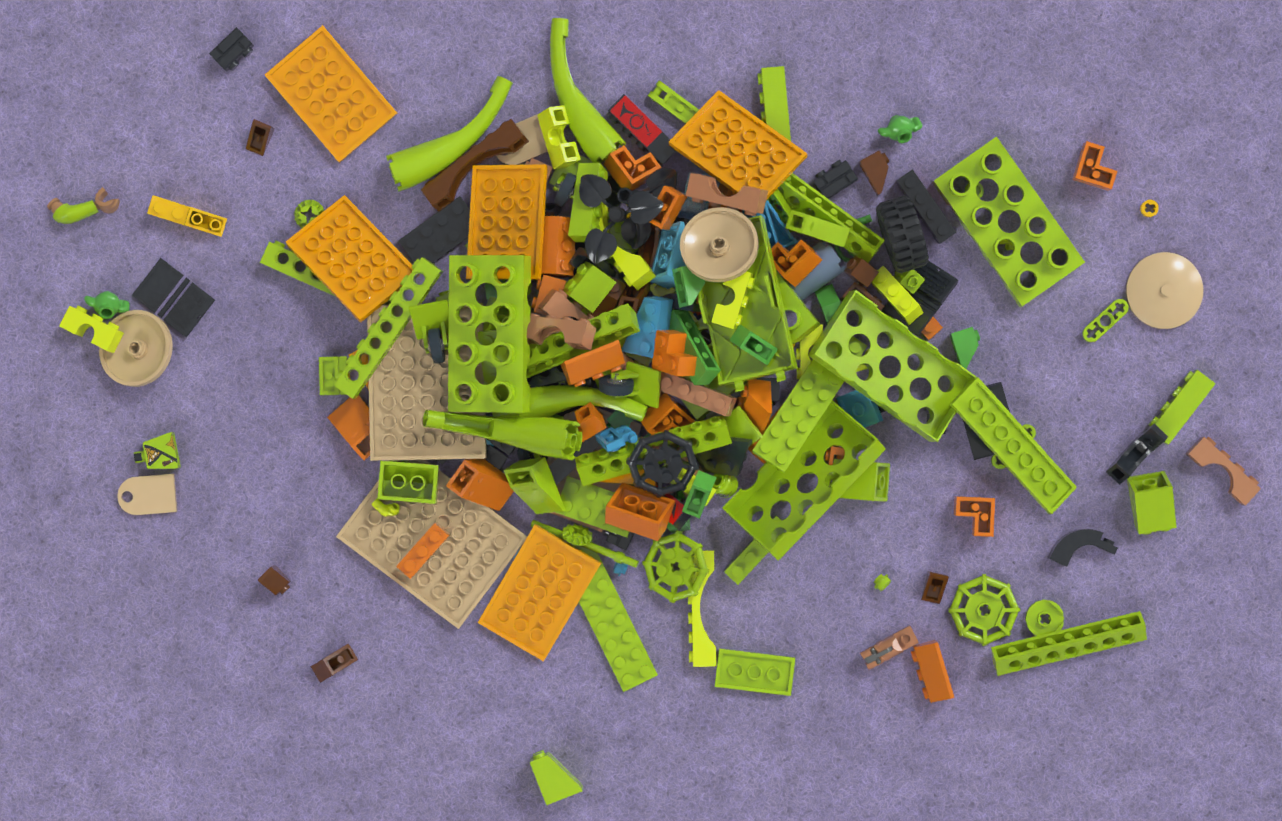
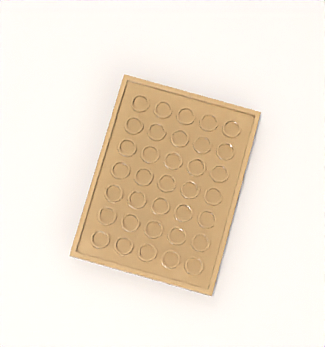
M382 305L367 317V331L373 323L376 324L380 319L378 315L381 310L389 305ZM396 306L394 314L397 317L401 316L403 310L400 306ZM464 306L460 310V318L465 323L472 318V310L468 306ZM412 319L408 322L369 379L370 461L487 458L486 438L423 426L425 410L448 412V350H445L443 343L445 362L435 364L431 351L426 354L423 339L417 340ZM385 322L383 330L386 333L390 332L392 326L389 322ZM481 323V324L476 328L475 336H476L477 341H478V333H477V332L483 331V324H484V323ZM376 337L372 340V346L375 349L379 348L381 342ZM468 345L461 347L459 351L460 358L465 362L470 360L472 350ZM480 363L475 369V377L479 383L484 384L482 363ZM464 384L459 389V396L462 400L467 401L471 397L472 391L467 384ZM451 412L486 416V412Z
M409 460V463L432 465L427 460ZM440 470L438 473L437 504L381 500L384 504L397 503L400 506L397 515L384 517L371 505L378 497V480L336 537L459 629L528 536L489 507L458 496L446 487L451 478ZM436 522L450 536L426 561L414 577L410 579L396 566Z

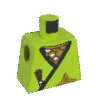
M174 432L143 442L144 450L134 452L135 463L146 462L147 469L181 468Z

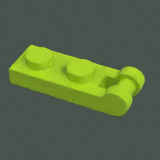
M659 80L655 84L656 88L653 92L650 91L647 95L685 124L699 111L698 108ZM662 91L667 93L664 99L659 97Z

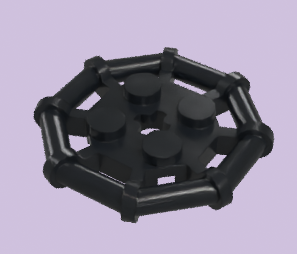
M664 430V432L644 438L641 436L630 457L626 459V464L629 466L634 481L633 485L657 495L658 498L676 491H685L695 471L699 469V464L696 461L692 448L693 443L690 440L687 441L670 433L669 430ZM663 440V443H660L659 446L650 445L651 443ZM668 440L679 445V447L676 448L667 444ZM643 448H646L647 451L643 458H638ZM683 451L686 452L689 462L682 461L680 454ZM666 460L667 465L661 467L658 461ZM637 465H643L645 473H643L641 476L639 474ZM682 468H688L681 480L678 477ZM647 478L658 482V485L656 487L645 482ZM672 480L676 482V484L662 487V483H670Z

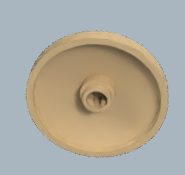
M724 207L711 208L698 213L687 223L680 238V251L686 267L697 277L710 282H726L744 274L754 263L759 248L757 232L752 222L739 211Z
M1161 252L1147 256L1135 265L1126 283V298L1131 311L1141 322L1153 328L1171 329L1185 324L1196 314L1203 299V283L1198 270L1189 260L1175 253Z
M131 310L115 317L111 322L120 326L118 330L124 332L114 353L99 347V356L103 369L114 381L126 386L140 387L152 383L165 371L172 356V337L167 325L158 316L143 310Z

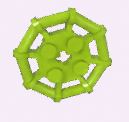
M681 531L663 536L659 541L653 540L645 560L642 561L650 591L657 592L668 599L670 603H675L677 600L691 596L696 597L707 573H709L702 550L703 545L683 535ZM675 541V547L667 549L664 545ZM682 543L692 548L689 552L682 548ZM658 549H660L662 553L658 561L654 562L653 559ZM695 554L699 567H696V564L693 563V556ZM678 562V567L680 568V570L674 571L673 564ZM652 566L657 567L656 573L659 576L658 580L655 579ZM695 572H699L694 583H692L691 580ZM664 582L671 586V592L661 587L660 584ZM681 585L688 587L687 590L677 592L678 587Z
M986 574L959 584L951 607L948 608V612H950L958 630V635L978 642L982 646H987V644L1005 636L1009 637L1018 612H1020V608L1011 591V585L986 576ZM982 584L981 591H978L973 594H971L968 591L969 589ZM987 584L1000 589L997 594L987 591ZM965 593L968 596L964 608H958ZM1003 594H1005L1010 608L1004 607L1000 598ZM988 605L987 609L990 612L981 615L979 608ZM958 612H964L969 623L965 627ZM1005 612H1010L1004 627L1001 624ZM972 626L981 629L982 636L969 631ZM998 626L1001 629L987 636V630Z

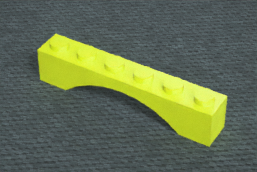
M602 203L603 214L600 218L599 226L603 232L604 228L608 226V207ZM617 246L615 253L610 257V259L612 257L615 259L616 262L613 264L620 273L623 271L626 275L623 279L629 287L633 285L639 290L656 277L647 262L639 255L626 252Z
M703 550L709 573H707L698 591L699 594L696 597H688V605H692V612H688V624H692V632H689V643L693 644V651H689V662H693V667L716 666V646L705 632L700 615L702 591L709 576L714 571V550ZM695 554L693 556V563L696 564V567H699ZM695 572L691 580L692 583H694L699 572Z

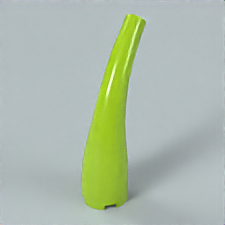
M552 18L550 59L554 87L560 106H565L570 122L568 125L586 156L592 163H602L606 161L610 153L619 149L620 145L626 146V142L574 84L567 63L565 46L566 38H568L569 20L565 18Z
M497 76L490 89L492 93L490 99L479 114L461 130L386 155L387 161L392 160L389 163V168L395 184L400 183V186L397 187L398 192L428 180L467 152L491 125L513 83L501 76Z
M551 385L530 388L529 413L492 412L493 417H551L576 406H585L591 402L594 406L618 410L625 413L626 417L642 422L648 406L628 397H610V395L600 392L597 388Z
M425 410L423 415L424 427L495 440L548 457L573 460L575 459L573 454L575 451H580L582 444V432L578 431L580 424L577 421L549 417H492Z

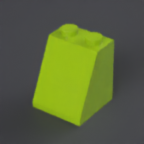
M834 459V463L832 465H837L842 460ZM873 462L839 498L887 502L890 463ZM836 477V478L832 479V482L830 483V486H829V487H831V485H832L839 477Z
M1165 471L1127 478L1134 524L1138 534L1148 535L1156 531H1169L1177 528L1173 486Z
M544 750L533 754V758L530 759V765L546 805L583 791L582 783L549 751L544 753Z

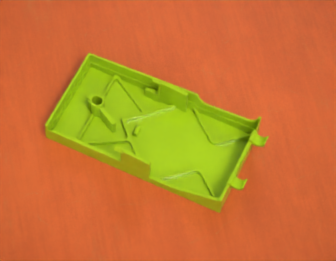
M761 215L748 218L756 229L759 248L754 263L747 270V272L753 274L752 278H755L753 288L749 289L747 293L749 301L747 307L742 309L741 315L743 320L741 325L778 349L769 364H764L729 341L736 331L735 329L711 322L717 304L726 306L734 301L735 292L731 287L723 285V282L705 280V284L698 294L703 322L709 327L714 357L721 370L717 374L718 384L720 386L734 384L735 392L744 390V381L776 374L777 382L786 380L785 371L798 369L766 223Z

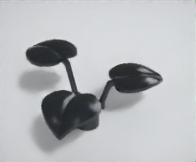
M670 168L656 170L647 178L646 184L650 190L645 192H653V195L658 198L664 186L676 189L677 171ZM612 175L608 176L607 181L611 186L612 193L605 200L613 207L623 203L627 205L628 209H631L628 204L629 199L634 193L639 191L621 188ZM631 217L627 218L621 226L623 239L633 249L643 246L649 239L652 231V224L650 222L637 224L631 220Z
M593 174L583 175L579 187L581 201L588 207H597L602 202L610 209L609 218L612 220L604 228L603 232L595 228L587 234L585 249L589 259L594 264H598L615 253L617 249L616 238L613 234L606 232L616 222L621 223L625 221L628 213L631 212V220L634 223H648L661 212L664 202L657 199L651 193L639 191L630 197L628 204L631 209L625 211L621 207H613L605 200L612 193L608 181Z

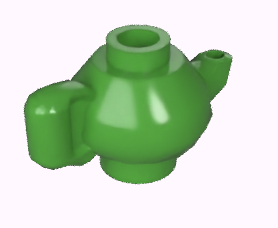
M895 115L890 119L888 127L879 128L878 133L899 143H906L912 138V132L920 130L923 125L918 117L909 119L905 116Z
M104 291L96 297H84L86 304L93 307L95 312L104 319L112 318L117 312L125 313L129 311L130 303L126 300H119L118 296L109 291Z

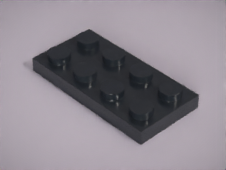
M459 196L440 212L431 216L398 241L413 262L417 259L425 258L434 263L468 238L470 208L462 197Z

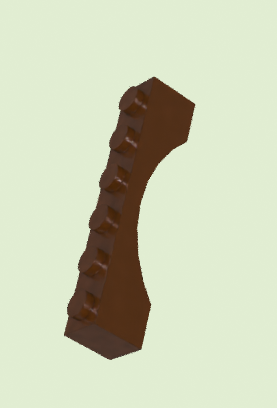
M512 119L505 121L496 131L489 133L483 141L472 146L469 152L457 158L450 167L442 170L437 177L428 181L420 190L430 204L440 212L454 201L461 182L472 170L473 165H478L496 155L515 153L526 145L529 140Z
M652 224L649 239L638 249V255L647 262L651 269L662 229ZM648 282L639 290L633 285L631 287L627 285L620 297L618 306L629 304L637 316L644 297H648L652 282Z

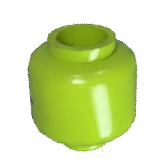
M713 475L717 477L713 488L717 490L715 494L723 498H730L736 493L738 480L735 476Z

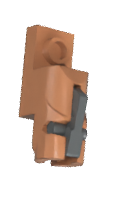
M909 625L860 652V655L866 660L865 664L868 670L919 642Z

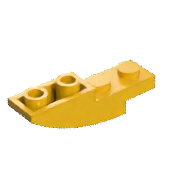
M152 195L147 214L222 237L227 218Z

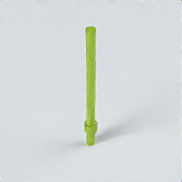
M534 519L532 520L531 527L536 524L564 540L562 530ZM592 542L581 546L612 558L614 562L619 564L625 563L637 568L639 563L638 560L625 556L626 554L623 552H615Z

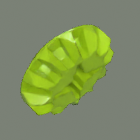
M304 200L298 204L294 211L296 223L301 228L316 218L311 217L307 223V217L302 212H308L310 207H312V213L318 216L324 211L319 202Z
M574 523L572 526L567 524L563 528L562 537L570 544L583 546L592 541V532L589 531V528L582 527V525L578 526Z

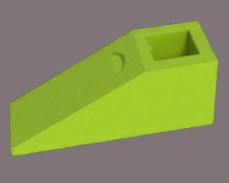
M791 210L785 227L793 232L844 248L851 230Z

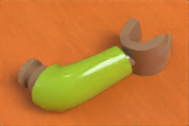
M102 187L97 192L94 202L90 200L80 204L69 205L68 203L63 204L58 198H54L48 203L47 208L52 210L53 219L58 223L72 224L99 213L100 209L107 214L113 213L118 209L120 200L111 199L103 202L108 193Z

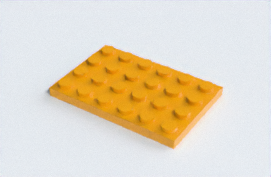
M323 25L265 74L267 79L339 163L398 114Z
M720 90L669 141V146L716 178L717 181L735 194L743 186H751L767 190L766 200L807 158V153Z
M473 165L467 255L531 256V280H541L547 165ZM504 266L498 270V280H509L510 271L507 267ZM467 267L466 279L471 280L473 273L472 270L469 267Z
M345 195L286 241V245L360 323L386 303L395 291L398 292L402 287L400 283L406 275L409 276L413 271L411 268L412 264Z
M535 524L477 623L544 662L601 562Z

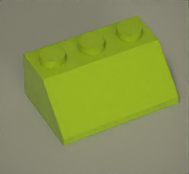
M380 461L377 499L437 504L439 465Z

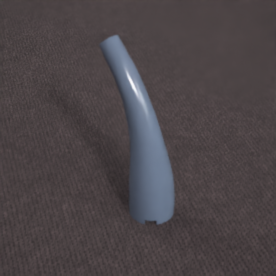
M820 241L812 247L821 257L822 261L796 287L788 282L802 301L846 269L845 265L839 266V263L842 262L830 245L826 248L825 244L827 242Z

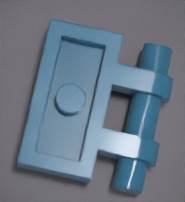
M621 425L616 429L611 427L595 434L596 441L607 452L619 450L622 446L626 445V441L629 443H636L638 441L637 434L626 425Z

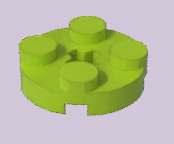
M1042 599L1030 605L1026 612L1025 622L1027 628L1035 636L1059 631L1064 625L1063 610L1057 603L1051 600ZM1048 614L1049 623L1044 622L1042 624L1040 616Z

